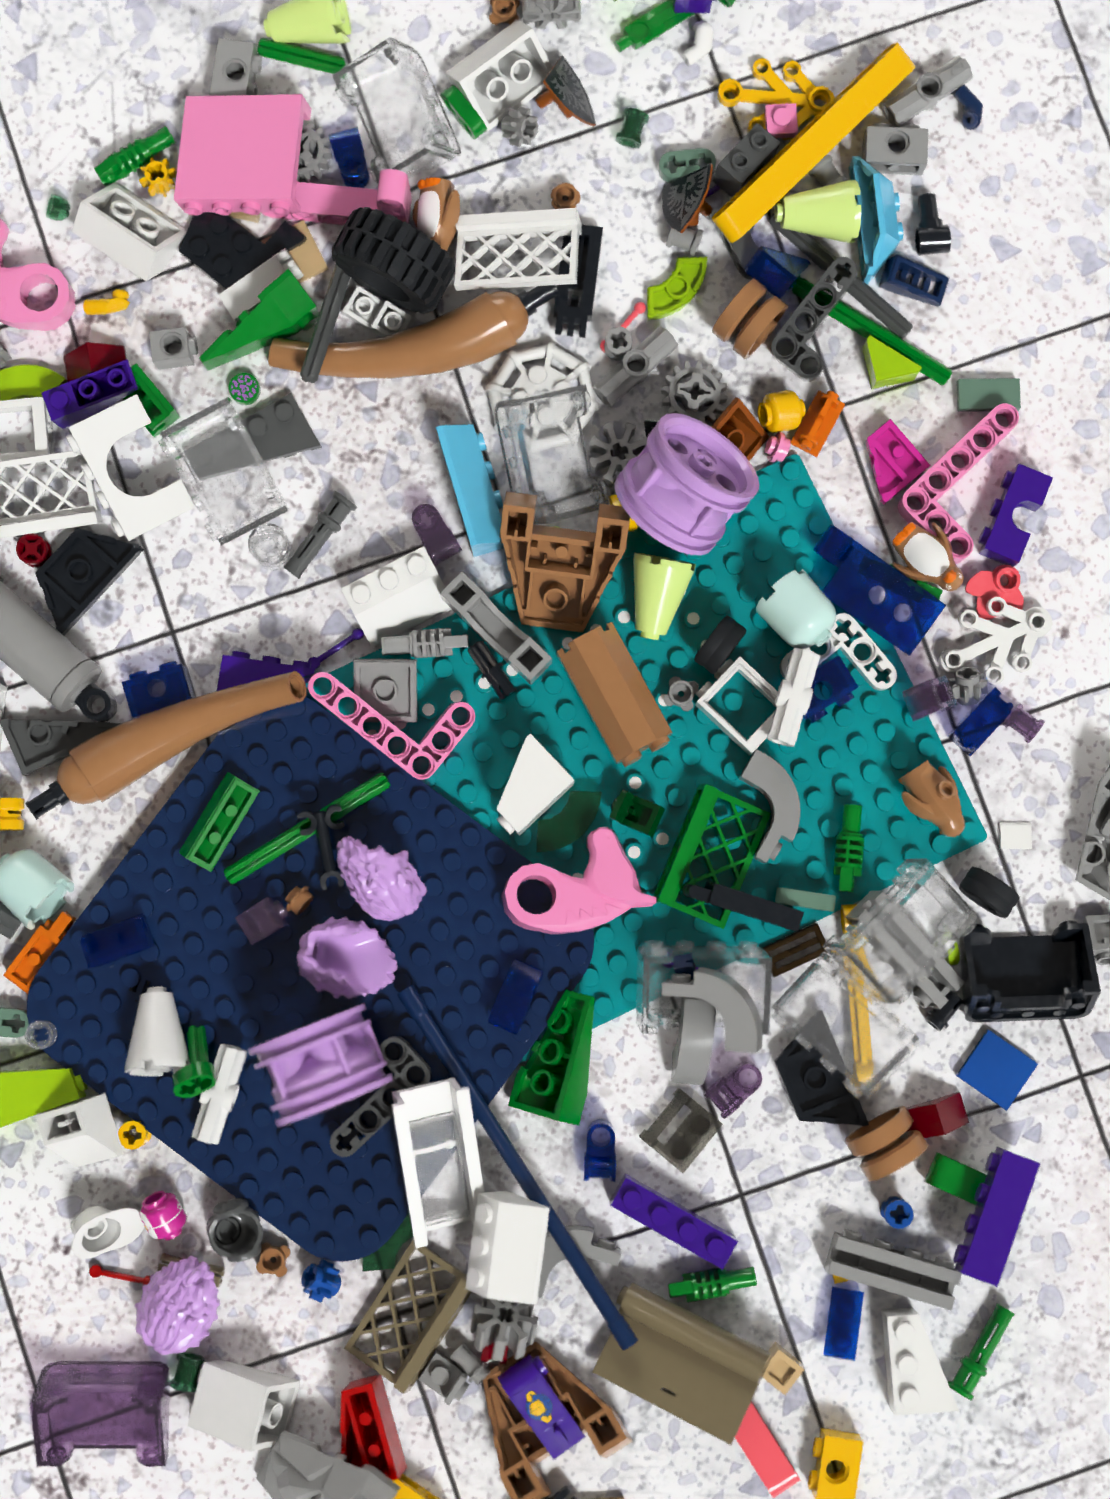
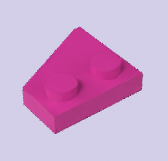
M891 419L865 441L880 501L883 505L930 467L927 460Z

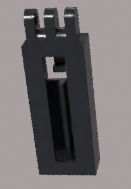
M582 225V232L579 235L577 284L557 285L559 296L555 297L554 317H557L555 335H561L564 323L568 324L567 336L573 337L575 325H580L579 337L585 338L587 321H592L603 227ZM563 236L562 249L571 242V236ZM562 260L558 275L569 274L570 265ZM569 289L582 291L580 308L578 307L579 296L577 295L571 296V305L567 306Z
M706 882L704 888L686 884L682 888V893L686 897L796 932L799 930L804 914L803 911L717 883Z

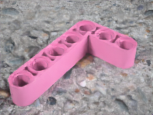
M383 169L379 174L378 190L297 182L295 200L301 207L300 212H289L287 215H279L273 212L261 213L267 217L345 225L352 211L360 207H370L372 210L377 209L385 214H391L409 224L412 195L406 173L395 169Z
M1004 403L996 406L922 475L898 501V512L908 523L913 522L932 535L937 536L936 532L929 528L928 521L930 519L938 520L949 541L959 542L963 546V554L953 553L956 564L964 561L971 554L974 546L973 540L937 501L1017 425L1019 414L1017 409L1011 404ZM996 415L1006 417L1008 426H1000L996 422ZM976 435L982 436L986 440V447L977 446L974 443L973 437ZM951 457H961L965 463L964 468L955 467L952 464ZM929 477H938L942 481V489L933 488L929 483ZM914 497L918 499L921 508L919 510L911 509L907 505V498Z
M316 673L308 682L309 694L417 779L424 780L431 777L475 721V712L471 705L465 702L452 703L417 744L329 673ZM325 677L330 681L331 690L327 695L321 696L314 691L313 683L317 678ZM344 697H350L355 701L356 709L350 715H343L338 709V703ZM458 707L464 708L468 713V719L462 725H457L452 720V713ZM368 717H375L380 722V729L374 735L367 734L363 729V723ZM442 731L448 736V744L443 749H436L433 746L432 738L434 734ZM399 736L404 740L405 748L400 754H392L388 749V742L392 737ZM419 756H424L429 761L428 770L422 774H417L412 767L414 759Z

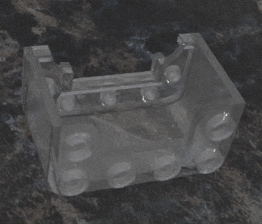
M230 397L160 432L163 439L159 440L158 443L167 458L173 456L178 461L180 466L176 467V471L184 485L190 483L195 494L191 495V498L198 511L205 510L208 522L204 526L213 542L218 540L222 546L288 511L289 508Z
M906 859L896 869L901 876H895L892 880L894 885L856 925H848L845 928L847 932L840 939L832 935L822 946L871 1001L889 1004L895 1002L901 1004L906 1001L913 993L912 988L919 981L925 980L933 973V966L940 958L943 959L955 949L954 944L961 936L969 934L976 927L977 914L928 859Z
M648 940L644 941V946L638 947L636 1024L642 1034H658L660 1025L665 1030L679 1027L682 997L662 996V982L671 978L672 974H675L674 966L666 968L662 964L672 963L674 956L692 953L696 967L721 971L745 988L758 1009L762 1024V1035H770L772 958L764 949L758 948L756 942L741 941L738 943V946H726V942L709 941L707 946H695V942L676 941V946H663L662 941ZM716 1009L715 1027H725L722 1016Z
M824 951L771 1006L774 1012L771 1017L774 1019V1022L787 1034L791 1030L798 1033L795 1039L807 1051L814 1048L822 1056L818 1061L832 1074L838 1070L845 1078L842 1082L845 1085L844 1087L857 1099L863 1096L869 1101L920 1046L919 1038L910 1028Z

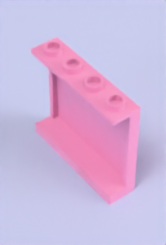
M302 94L186 96L174 200L181 209L190 215H201L202 212H214L219 215H229L231 212H244L249 215H258L260 212H273L279 215H287L289 212H300L301 207L295 200L302 128L303 120H310L311 107Z

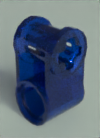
M358 127L328 134L335 161L338 162L345 186L365 188L369 183L370 177Z
M594 1120L587 1128L586 1152H584V1181H589L590 1178L609 1179L610 1182L616 1181L615 1133L612 1124L607 1120ZM597 1128L608 1130L610 1133L608 1140L603 1143L594 1141L592 1138L594 1130Z

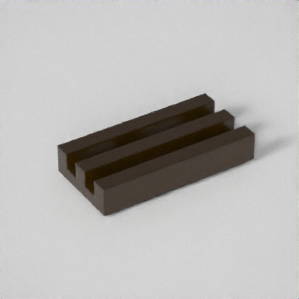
M818 923L760 948L772 977L781 975L831 952ZM809 933H815L816 937L773 957L769 953ZM820 943V949L776 968L774 963Z

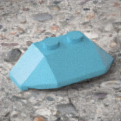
M853 156L848 169L850 180L858 182L861 195H855L857 205H861V225L857 238L861 279L866 284H869L895 252L899 242L903 240L902 222H897L896 211L900 209L899 194L894 193L892 181L860 156Z

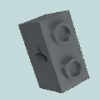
M757 123L718 164L713 182L730 197H733L776 155L781 142Z

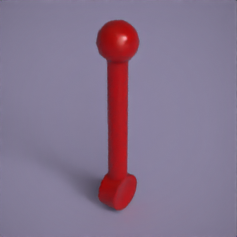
M99 1264L93 1265L89 1270L93 1278L102 1275L147 1285L150 1282V1276L143 1278L103 1269Z

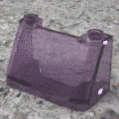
M57 1361L43 1367L30 1400L36 1465L61 1466L70 1460L74 1449H136V1459L140 1464L148 1467L166 1466L169 1453V1367L165 1363L158 1361Z

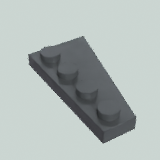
M290 393L184 451V454L198 479L202 481L235 472L247 466L267 463L266 461L281 457L287 458L297 455L296 453L310 449L313 451L322 447L293 395Z

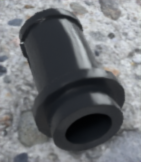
M949 991L945 996L949 1001L941 1009L934 1008L932 1011H927L928 1017L925 1020L938 1031L948 1028L947 1022L959 1007L963 1005L964 1001L952 991Z

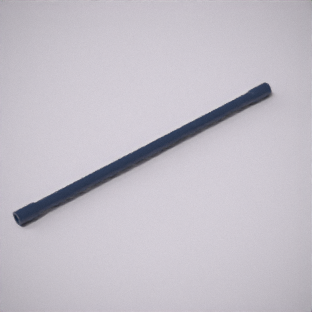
M414 985L404 989L397 994L411 1018L420 1027L451 1078L454 1077L461 1088L466 1086L469 1088L473 1113L527 1198L550 1208L547 1230L603 1316L608 1329L622 1351L630 1348L638 1341L635 1333L624 1316L619 1313L433 1020L428 1007Z

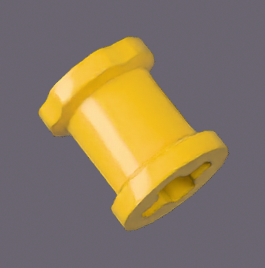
M135 1120L124 1123L118 1132L121 1145L130 1150L145 1145L152 1137V1134L146 1130L145 1126ZM135 1127L136 1132H139L142 1135L140 1138L136 1140L133 1135H129V1130H132Z

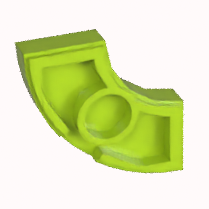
M677 257L676 266L671 276L660 285L647 287L648 320L670 316L691 302L703 283L708 257Z
M18 365L5 368L0 371V401L43 397L41 392L68 381L57 372L37 365Z

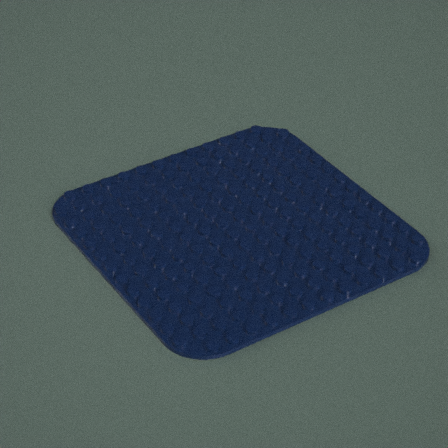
M305 697L302 702L266 711L229 726L218 733L39 969L28 993L27 1018L36 1042L47 1055L64 1068H72L75 1076L81 1074L82 1080L86 1085L98 1094L106 1093L107 1100L131 1119L142 1123L148 1132L234 1197L247 1199L249 1206L257 1211L259 1216L301 1248L325 1260L353 1261L366 1257L380 1249L393 1236L409 1214L394 1117L350 1156H338L330 1147V1138L334 1131L382 1086L311 1116L277 1127L275 1120L280 1118L278 1110L271 1111L270 1106L275 1104L271 1093L273 1088L271 1077L266 1066L255 1070L254 1065L259 1063L257 1054L250 1056L248 1049L365 1004L366 1010L361 1013L364 1020L371 1019L372 1023L370 1025L379 1048L383 1041L391 1036L403 1037L430 1066L432 1074L428 1083L449 1079L451 1076L416 1021L411 1018L397 996L404 989L414 985L428 1007L433 1020L485 1102L489 1105L548 1025L547 1021L565 990L573 991L584 976L593 955L594 932L592 928L574 933L547 934L515 925L504 912L501 896L509 877L522 866L533 863L423 781L411 776L322 706ZM229 772L260 792L212 872L183 857L179 854V851L224 776ZM383 773L390 782V787L335 821H344L345 827L335 830L329 827L336 869L341 872L337 863V843L342 838L350 836L354 840H360L362 845H367L368 849H375L381 846L386 853L391 855L398 854L402 850L407 851L408 862L417 871V876L425 884L427 892L422 897L417 910H414L410 915H405L400 919L392 921L372 918V916L362 910L359 903L350 895L351 892L346 886L345 880L344 885L339 887L338 879L335 876H330L326 879L327 889L323 890L321 888L320 875L323 872V865L317 833L235 884H231L224 875V869L306 819V817L297 818V812L300 810H310L313 813L319 811L375 775ZM528 879L519 884L517 900L526 912L543 914L550 909L552 894L543 882ZM296 886L300 889L307 886L309 887V892L314 896L311 904L300 915H296L292 910L288 912L286 910L288 903L285 901L287 895ZM330 917L336 920L347 917L348 920L356 922L363 920L369 928H375L378 931V936L386 940L391 952H394L396 955L395 960L397 961L398 968L393 972L395 979L392 984H387L385 988L380 989L376 994L369 993L365 997L360 995L356 998L348 999L343 995L339 998H334L331 993L325 990L317 992L316 988L299 973L296 957L300 950L299 940L313 926L323 924ZM146 980L150 981L149 987H166L167 992L173 993L188 1055L187 1032H189L188 1028L193 1025L195 1027L201 1025L205 1027L208 1060L213 1065L221 1043L240 1047L248 1051L238 1081L240 1085L238 1096L232 1111L228 1113L218 1145L202 1142L191 1137L202 1104L200 1103L201 1094L191 1098L176 1096L173 1093V1069L163 1073V1076L130 1075V1072L125 1073V1063L136 1013ZM138 985L136 993L129 991L130 987ZM390 1042L387 1045L386 1052L391 1059L396 1060L403 1056V1048L399 1043ZM387 1066L382 1067L385 1075L389 1073L392 1076L395 1075ZM412 1066L408 1070V1077L412 1082L420 1083L425 1079V1072L420 1066ZM388 1088L384 1094L386 1102L391 1105L394 1104L392 1092L398 1091L396 1088ZM365 1110L361 1114V1121L365 1126L373 1127L377 1125L378 1117L375 1112ZM473 1113V1120L475 1124L478 1119ZM452 1117L409 1127L413 1149L441 1143L446 1139H455ZM356 1127L345 1137L341 1133L339 1134L341 1136V1141L339 1142L341 1147L348 1145L352 1148L350 1141L359 1133ZM453 1145L450 1149L445 1147L414 1155L420 1197L457 1149V1145Z

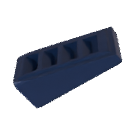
M895 254L885 264L879 287L892 293L939 307L941 306L949 277ZM897 270H899L900 272H899L898 278L896 279L895 276H896ZM911 274L909 284L905 283L907 275ZM923 278L921 289H918L919 279ZM931 281L936 282L933 293L929 294L928 290Z

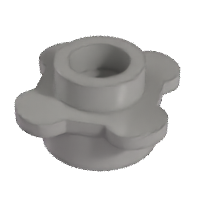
M677 676L672 677L669 680L670 688L668 694L663 698L664 703L667 706L675 705L681 707L683 711H690L693 708L692 700L694 694L699 690L698 685L695 682L681 680ZM679 691L684 692L683 697L678 696Z

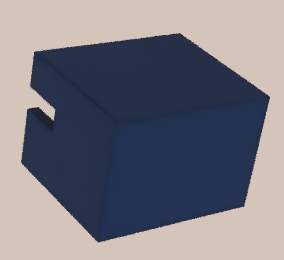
M692 953L673 956L675 974L691 975V980H694L696 966Z

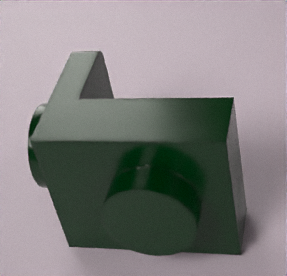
M622 789L620 795L612 803L610 818L623 826L653 838L665 808Z

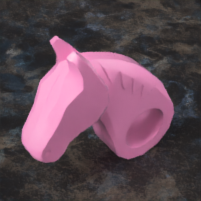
M0 218V322L11 327L27 330L47 331L59 328L69 321L76 307L75 291L59 269L46 263L4 268L2 247L8 238L9 228ZM44 283L57 286V300L50 308L42 311L28 308L27 298L34 287Z
M599 827L591 831L587 836L589 861L582 879L564 874L540 863L525 865L509 877L501 896L504 912L515 925L547 934L574 933L598 927L610 922L630 908L653 906V904H656V897L641 892L636 871L625 854L617 835L608 827ZM535 879L543 882L550 889L552 904L547 912L531 914L519 905L517 889L521 882Z

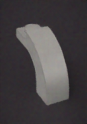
M756 749L740 775L739 780L759 790L770 805V826L753 857L764 864L767 863L769 858L774 861L783 845L778 842L780 838L788 842L794 840L799 827L801 809L796 786L787 771L773 758Z
M700 967L694 971V980H691V975L672 974L671 978L662 982V996L700 998L712 1004L719 1011L725 1026V1051L758 1053L762 1048V1024L758 1009L745 988L730 976L717 970Z
M693 997L681 998L677 1043L672 1053V1083L703 1085L706 1079L713 1047L716 1008L703 999Z
M581 1225L565 1226L584 1257L618 1266L621 1249L615 1248L616 1242L604 1238H598L597 1242L592 1241L594 1235L593 1227ZM549 1232L546 1233L538 1291L539 1298L543 1296L551 1270L560 1261L566 1259Z

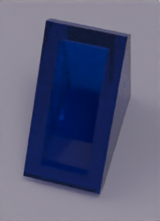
M760 246L744 270L750 277L763 284L773 296L781 299L792 289L811 263L808 259Z

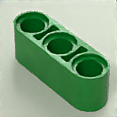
M936 1152L924 1182L973 1205H977L975 1193L979 1184L985 1182L987 1175Z

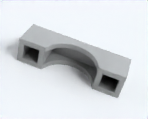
M461 572L440 593L442 600L530 685L552 664V657L530 636L516 627L464 572Z

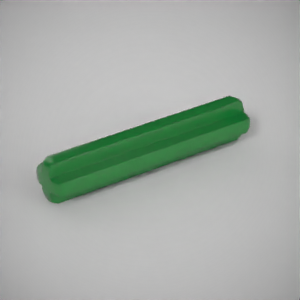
M261 38L258 44L257 51L262 57L339 76L344 74L346 68L344 57L287 43L274 42V40Z

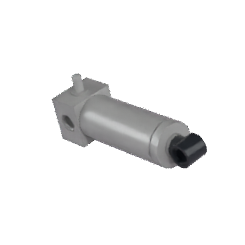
M0 577V660L60 712H66L77 705L86 717L96 722H106L113 718L117 711L115 698L95 684L100 677L101 668L3 583L4 579ZM97 698H103L105 701L104 709L100 713H94L92 703Z

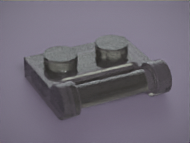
M678 1087L673 1093L675 1097L648 1130L644 1129L639 1137L680 1172L684 1173L723 1123ZM686 1105L691 1109V1112L666 1143H661L657 1138L680 1109Z

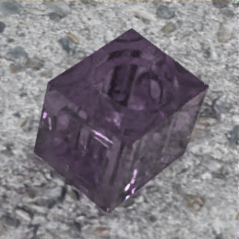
M266 897L235 917L251 945H256L286 926L288 923L285 917L288 916V913L279 899L273 901L272 897Z

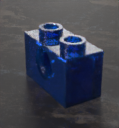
M839 655L816 669L811 686L813 688L811 702L806 715H803L801 723L807 719L814 723L828 714L825 708L835 702L840 707L855 698L852 692L858 688V685ZM815 685H825L830 692L829 698L826 700L817 698L814 693Z
M176 661L164 663L159 666V671L149 674L146 670L135 672L129 675L130 680L122 682L132 718L196 697L187 667L183 664L177 665ZM158 682H164L166 686L164 694L160 697H154L152 694L153 686Z

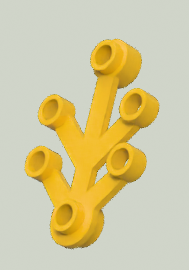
M764 58L757 59L754 62L752 74L756 79L764 80L773 91L742 89L741 84L737 80L727 79L720 84L717 95L719 102L726 107H734L739 102L769 105L796 103V107H803L797 113L798 128L812 116H817L835 98L832 91L827 87H815L801 71V66L798 62L788 61L783 67L782 76L787 82H795L804 94L793 93L771 69L770 62ZM758 66H764L766 67L767 71L761 73L757 71L756 68ZM788 68H794L797 71V74L790 75L787 73L786 70ZM727 92H731L734 94L735 97L733 99H727L725 98L724 94ZM821 99L825 105L822 107L817 106L814 101ZM765 112L750 120L748 132L752 129V125L756 123L766 130ZM781 138V139H783V140H791L792 138Z

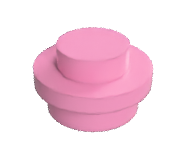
M778 432L775 436L769 437L765 446L768 461L783 462L786 458L791 440L786 438L784 433Z

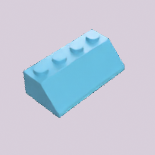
M473 424L441 425L436 427L473 557L504 549L500 536L502 519L499 509L503 508V502L499 490L493 491L490 480L495 479L491 462H484L481 451L487 449L482 432L476 433Z

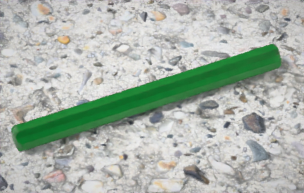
M799 277L792 287V293L804 300L815 285L803 277ZM824 290L819 291L815 295V301L821 306L829 305L833 300L832 295ZM839 301L829 314L830 317L867 339L871 335L922 367L919 372L938 384L945 385L951 377L952 370L845 303Z
M379 773L321 810L326 811L332 804L341 805L342 811L334 812L330 816L331 820L335 822L388 789L390 782L385 774ZM309 818L304 819L224 869V875L231 884L237 883L316 834V829L310 835L300 834V828L308 827L311 824V820Z

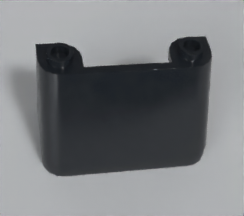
M1064 921L1059 924V927L1053 931L1052 935L992 937L991 930L981 924H972L961 929L962 979L965 981V984L962 986L963 1006L967 1021L1006 1022L1077 1019L1091 1013L1101 993L1088 923Z

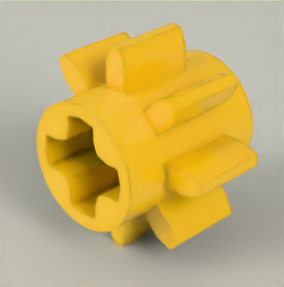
M152 157L146 167H140L145 177L141 178L139 182L142 187H148L151 197L158 193L166 198L167 192L171 188L175 189V182L172 178L176 177L177 171L175 168L169 169L170 164L166 158L159 162L155 161Z

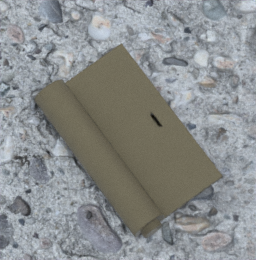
M632 1283L629 1288L623 1286L616 1303L620 1305L619 1312L628 1322L638 1341L630 1348L622 1351L610 1333L592 1372L732 1445L767 1369L772 1353L635 1283Z

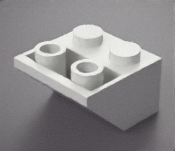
M106 1093L65 1104L35 1115L44 1146L76 1167L124 1155Z

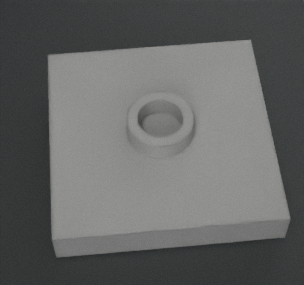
M354 659V693L390 722H417V659ZM368 717L364 722H379V720L375 717Z

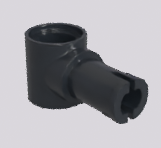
M934 193L920 195L918 197V206L921 222L915 231L917 255L950 252V228L947 224L943 225L942 219L939 218L936 195Z

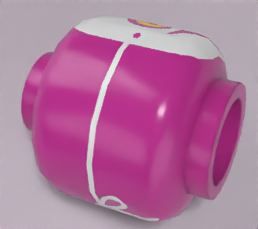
M157 1191L145 1198L142 1202L143 1207L139 1212V1216L150 1237L168 1241L179 1236L182 1232L181 1228L187 1220V1215L176 1195Z

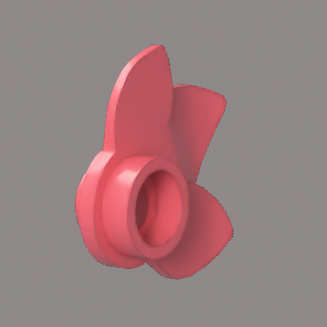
M1011 565L997 566L992 572L979 571L969 579L965 587V592L977 596L976 612L980 618L986 620L996 617L991 616L986 611L987 602L994 597H1001L1006 601V604L1021 610L1024 604V598L1018 589L1021 581L1020 574ZM1002 575H1005L1008 578V583L1006 586H1003L1000 583V577ZM994 601L991 605L992 610L999 612L1001 604Z

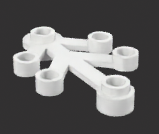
M1001 597L990 599L986 604L988 614L991 616L1002 615L1019 622V624L1010 628L980 618L974 610L961 612L958 616V623L962 628H973L991 636L961 650L949 648L942 651L938 658L939 667L946 673H955L958 669L964 667L965 661L996 648L990 667L984 672V679L988 681L989 685L1000 684L1004 680L1003 667L1013 640L1024 635L1019 654L1013 657L1011 665L1019 673L1030 670L1033 664L1031 654L1037 638L1045 636L1052 627L1051 615L1044 608L1032 607L1027 611H1023L1006 604V601ZM994 601L1001 604L999 612L992 610L991 605ZM965 614H970L973 617L971 625H967L964 622ZM1035 616L1039 617L1042 621L1039 628H1036L1032 623ZM951 654L958 658L956 666H952L948 662ZM1020 657L1024 658L1027 662L1024 669L1019 668L1017 665ZM991 670L998 672L999 678L995 682L989 678Z

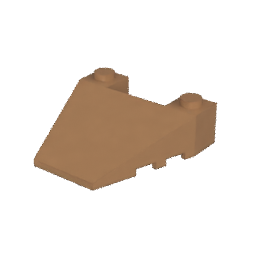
M506 491L500 536L502 544H504L507 557L506 562L511 574L513 592L521 624L583 632L600 600V596L626 550L630 516L622 506L600 504L596 533L534 525L537 495Z
M536 1341L533 1342V1345L526 1347L523 1357L515 1359L514 1354L507 1359L506 1365L499 1364L492 1368L491 1372L483 1380L488 1413L493 1427V1440L500 1465V1478L511 1499H544L552 1494L536 1465L550 1456V1454L506 1394L498 1380L500 1374L528 1354H531L533 1358L540 1356L549 1370L545 1374L548 1384L583 1433L587 1432L599 1456L608 1458L633 1442L618 1413Z

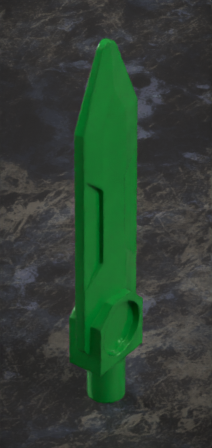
M667 0L624 27V36L614 41V46L618 52H622L631 45L637 50L695 13H674V0Z

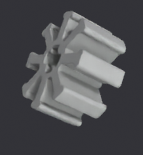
M522 0L523 22L529 24L536 21L537 29H546L549 22H554L558 29L566 28L567 20L574 22L581 20V0Z
M610 422L603 427V436H606L609 444L598 440L596 436H592L589 444L590 453L596 452L602 455L589 459L590 471L592 474H595L597 470L609 466L607 474L603 475V485L609 488L613 486V478L616 471H622L626 464L632 458L638 457L636 455L640 454L647 445L646 436H643L642 440L629 444L631 437L635 435L636 428L635 425L629 422L625 424L622 439H617L613 429L614 423ZM618 450L620 454H624V460L620 461L618 457H614V451Z
M483 1297L482 1307L476 1304L473 1312L470 1332H476L474 1347L481 1352L484 1347L494 1343L492 1360L503 1361L505 1346H508L515 1354V1359L523 1357L527 1342L529 1345H533L538 1322L537 1316L532 1318L534 1304L521 1303L514 1307V1302L503 1301V1304H501L496 1299Z

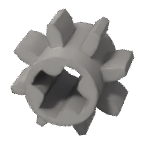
M528 108L509 109L508 114L501 121L502 137L509 138V144L513 146L531 145V140L538 134V118L530 116V109Z
M963 667L955 672V678L948 679V692L952 693V699L957 700L961 705H975L981 701V694H988V681L984 679V673H979L976 668Z

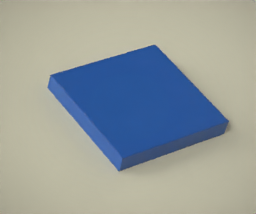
M987 1029L956 1076L1007 1111L1038 1063Z

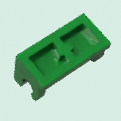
M136 363L131 369L139 389L122 400L124 401L136 394L138 395L152 422L145 427L155 438L178 420L180 416Z

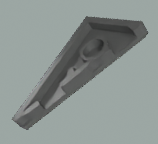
M0 720V725L24 776L66 758L69 755L68 751L105 730L121 724L58 720Z

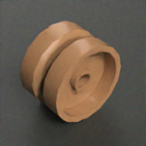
M754 278L732 299L712 329V333L723 342L731 340L738 334L733 344V350L744 359L749 358L768 339L788 309V305L777 296L770 297L762 304L767 294V288Z
M903 1105L888 1110L868 1121L869 1125L859 1127L844 1141L853 1156H865L860 1164V1168L868 1181L881 1179L901 1169L919 1157L929 1146L920 1131H907L913 1119Z

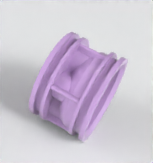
M670 413L661 417L656 427L649 433L645 448L638 457L632 458L626 464L615 480V492L619 502L635 523L662 544L689 555L709 553L717 541L724 535L726 523L734 513L743 511L759 491V479L753 466L730 440L709 425L693 417L677 413Z
M365 1004L248 1049L250 1056L257 1054L259 1063L254 1065L255 1070L266 1066L273 1083L271 1093L275 1104L271 1105L270 1109L271 1111L278 1110L280 1118L275 1120L277 1127L351 1100L394 1080L392 1074L385 1075L382 1068L388 1065V1063L384 1060L370 1025L372 1023L371 1019L364 1020L361 1012L366 1010Z

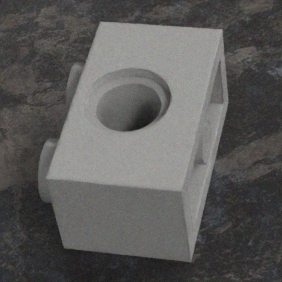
M218 38L209 96L257 95V84H254L255 75L261 72L262 56L258 55L254 43ZM235 73H243V76L238 80L230 79Z
M876 123L872 126H867L863 136V160L882 174H923L927 166L928 129L920 128L918 125L913 124L903 127H890L885 123ZM897 144L902 151L894 152L888 145Z

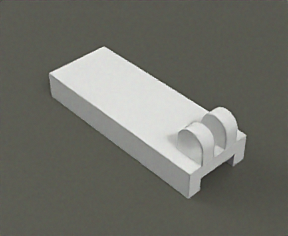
M284 248L218 296L237 322L239 320L238 316L244 310H253L261 302L257 296L287 269L291 271L297 280L302 278L304 274L287 249Z

